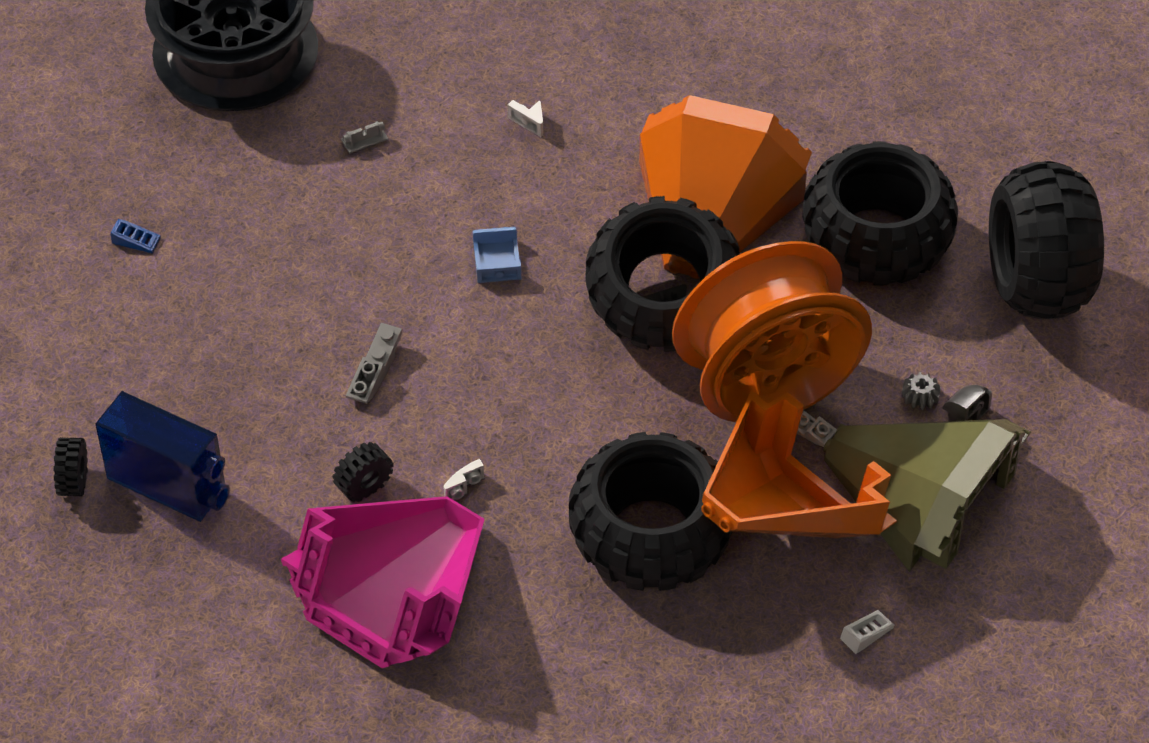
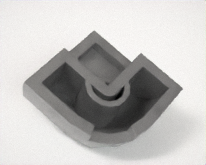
M967 385L958 390L942 408L948 412V421H967L969 418L979 420L990 409L992 391L980 385Z

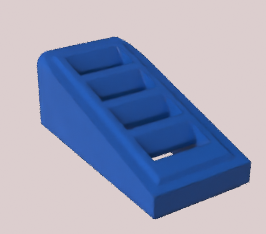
M122 219L116 221L110 233L112 244L152 254L161 238L159 234ZM147 238L150 239L148 245L145 244Z

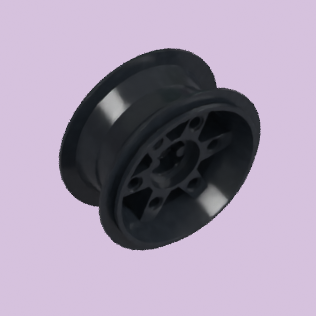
M146 0V21L150 32L155 37L152 57L157 76L163 85L181 100L209 110L242 111L276 102L297 89L307 79L315 66L318 56V38L316 30L310 21L314 0Z

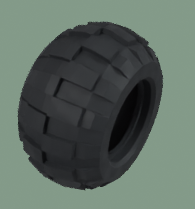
M873 141L870 144L863 145L859 143L847 147L842 153H836L820 166L817 174H814L806 188L802 217L809 243L817 244L831 252L840 264L844 277L859 283L865 281L881 286L889 285L890 282L897 281L903 283L918 277L919 273H925L927 270L930 271L939 263L955 236L958 206L950 180L939 170V166L925 154L915 152L913 148L906 145ZM868 209H881L896 213L905 220L896 223H876L859 218L854 213Z
M1053 161L1033 162L1013 169L995 189L990 205L989 251L994 281L1003 300L1011 308L1023 314V316L1044 320L1063 318L1079 311L1081 306L1089 303L1096 293L1102 278L1104 231L1097 195L1092 185L1080 172L1074 171L1070 166Z
M665 196L649 197L648 203L638 205L633 202L623 207L619 211V216L612 220L609 218L597 232V238L589 247L586 258L585 278L589 300L595 313L605 321V325L620 339L622 336L631 339V343L641 349L649 350L651 346L664 347V352L676 351L672 340L673 323L679 308L687 296L675 301L658 302L638 295L629 287V281L634 269L651 256L671 254L688 261L696 270L701 282L709 273L726 261L739 255L740 252L734 235L723 226V221L709 209L707 211L700 210L694 201L680 198L677 202L665 201Z
M646 432L634 433L629 435L628 439L623 441L616 439L601 447L598 454H595L592 458L589 457L576 476L577 481L574 483L569 496L570 529L575 537V543L587 563L591 562L593 566H596L598 573L609 581L617 582L620 580L626 583L627 588L641 591L644 590V587H658L659 591L675 589L677 583H692L704 576L708 567L711 564L716 565L733 533V531L724 532L717 524L706 517L701 510L703 493L718 461L708 456L705 449L690 440L681 441L674 434L660 432V435H647ZM661 501L678 508L686 520L670 527L651 529L626 523L618 518V515L626 507L637 502Z

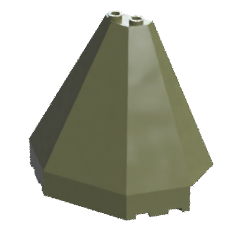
M1007 419L844 425L841 423L833 439H828L824 445L823 451L826 452L824 461L855 502L857 501L868 464L874 461L890 473L891 478L885 494V498L890 501L887 513L895 518L897 522L881 532V536L909 572L921 556L947 569L958 554L966 510L997 469H999L996 485L1003 489L1006 488L1016 474L1020 448L1031 434V431Z

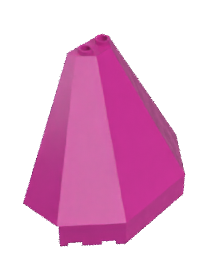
M448 496L308 508L297 546L298 550L281 558L283 566H287L292 578L289 581L296 597H300L305 607L303 613L306 620L380 668H385L392 664L403 663L420 656L430 655L450 642L484 518Z

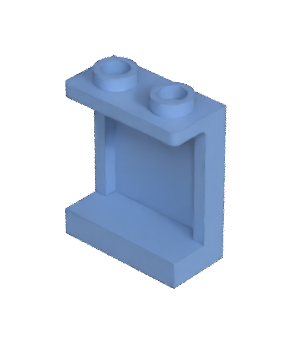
M516 227L473 230L477 282L521 280V261L519 259Z

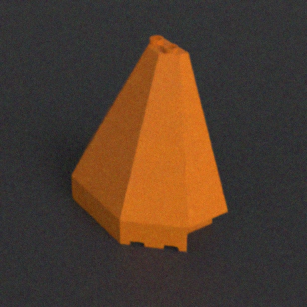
M689 95L677 104L672 103L662 108L659 113L649 114L642 133H640L639 163L648 201L649 197L665 196V201L676 202L678 199L684 198L694 201L700 210L707 211L709 209L723 221V226L734 235L739 245V252H741L804 200L807 175L805 170L812 152L808 148H803L798 143L799 139L788 128L784 129L778 123L779 119L774 114ZM661 254L665 270H669L674 274L682 273L699 279L694 267L685 259L676 255Z
M751 390L703 493L701 510L706 517L711 519L724 532L737 531L823 538L880 535L881 532L897 522L895 518L887 513L890 501L885 498V494L891 478L890 473L874 461L868 464L857 501L851 504L791 455L804 405L788 392L768 404Z

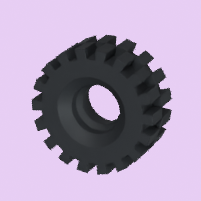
M60 437L56 443L57 447H55V465L53 468L56 494L58 496H83L88 473L85 439Z
M368 442V444L362 443L360 448L357 446L352 448L353 452H347L345 454L346 458L344 460L340 459L338 462L340 465L334 469L336 473L332 476L334 479L333 483L352 502H355V500L361 502L364 497L368 498L370 494L376 493L377 489H382L385 486L383 483L390 479L389 474L393 473L392 467H394V463L378 444H373L372 442Z

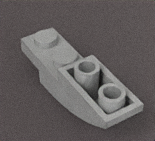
M385 323L380 324L366 358L363 357L346 398L366 404L373 398L396 357L395 350L403 334L401 328Z

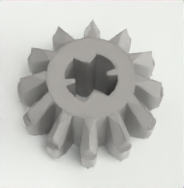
M919 372L918 376L911 373L909 378L903 382L901 393L902 397L905 398V404L912 403L913 409L918 405L923 411L925 405L931 409L933 404L938 402L941 387L938 384L937 378H931L930 373L922 375Z

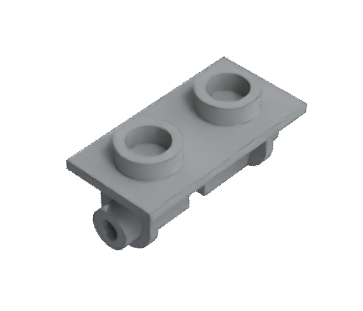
M376 121L365 126V130L359 128L346 132L341 141L350 154L386 141L388 137L383 131L385 130L384 123Z

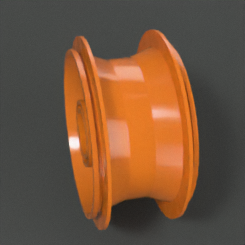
M802 241L779 242L754 248L731 258L717 267L684 300L673 323L672 340L677 354L683 361L692 367L703 370L700 380V395L711 413L721 419L737 422L751 390L768 404L788 392L802 403L804 409L836 390L858 366L870 344L872 336L871 318L860 302L847 295L840 294L842 287L841 267L834 255L826 248Z

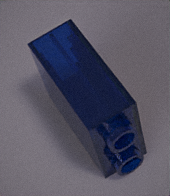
M121 391L95 423L107 479L199 522L203 520L210 509L219 511L228 499L230 487L225 484L223 473L225 458L220 455L217 434Z

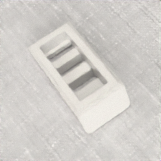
M876 610L845 626L840 639L857 654L893 629L894 624L879 610ZM873 620H876L881 627H878Z

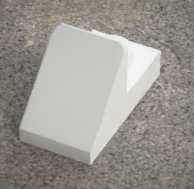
M512 100L508 104V118L542 137L543 117L541 101H538L533 107L528 109L526 106Z

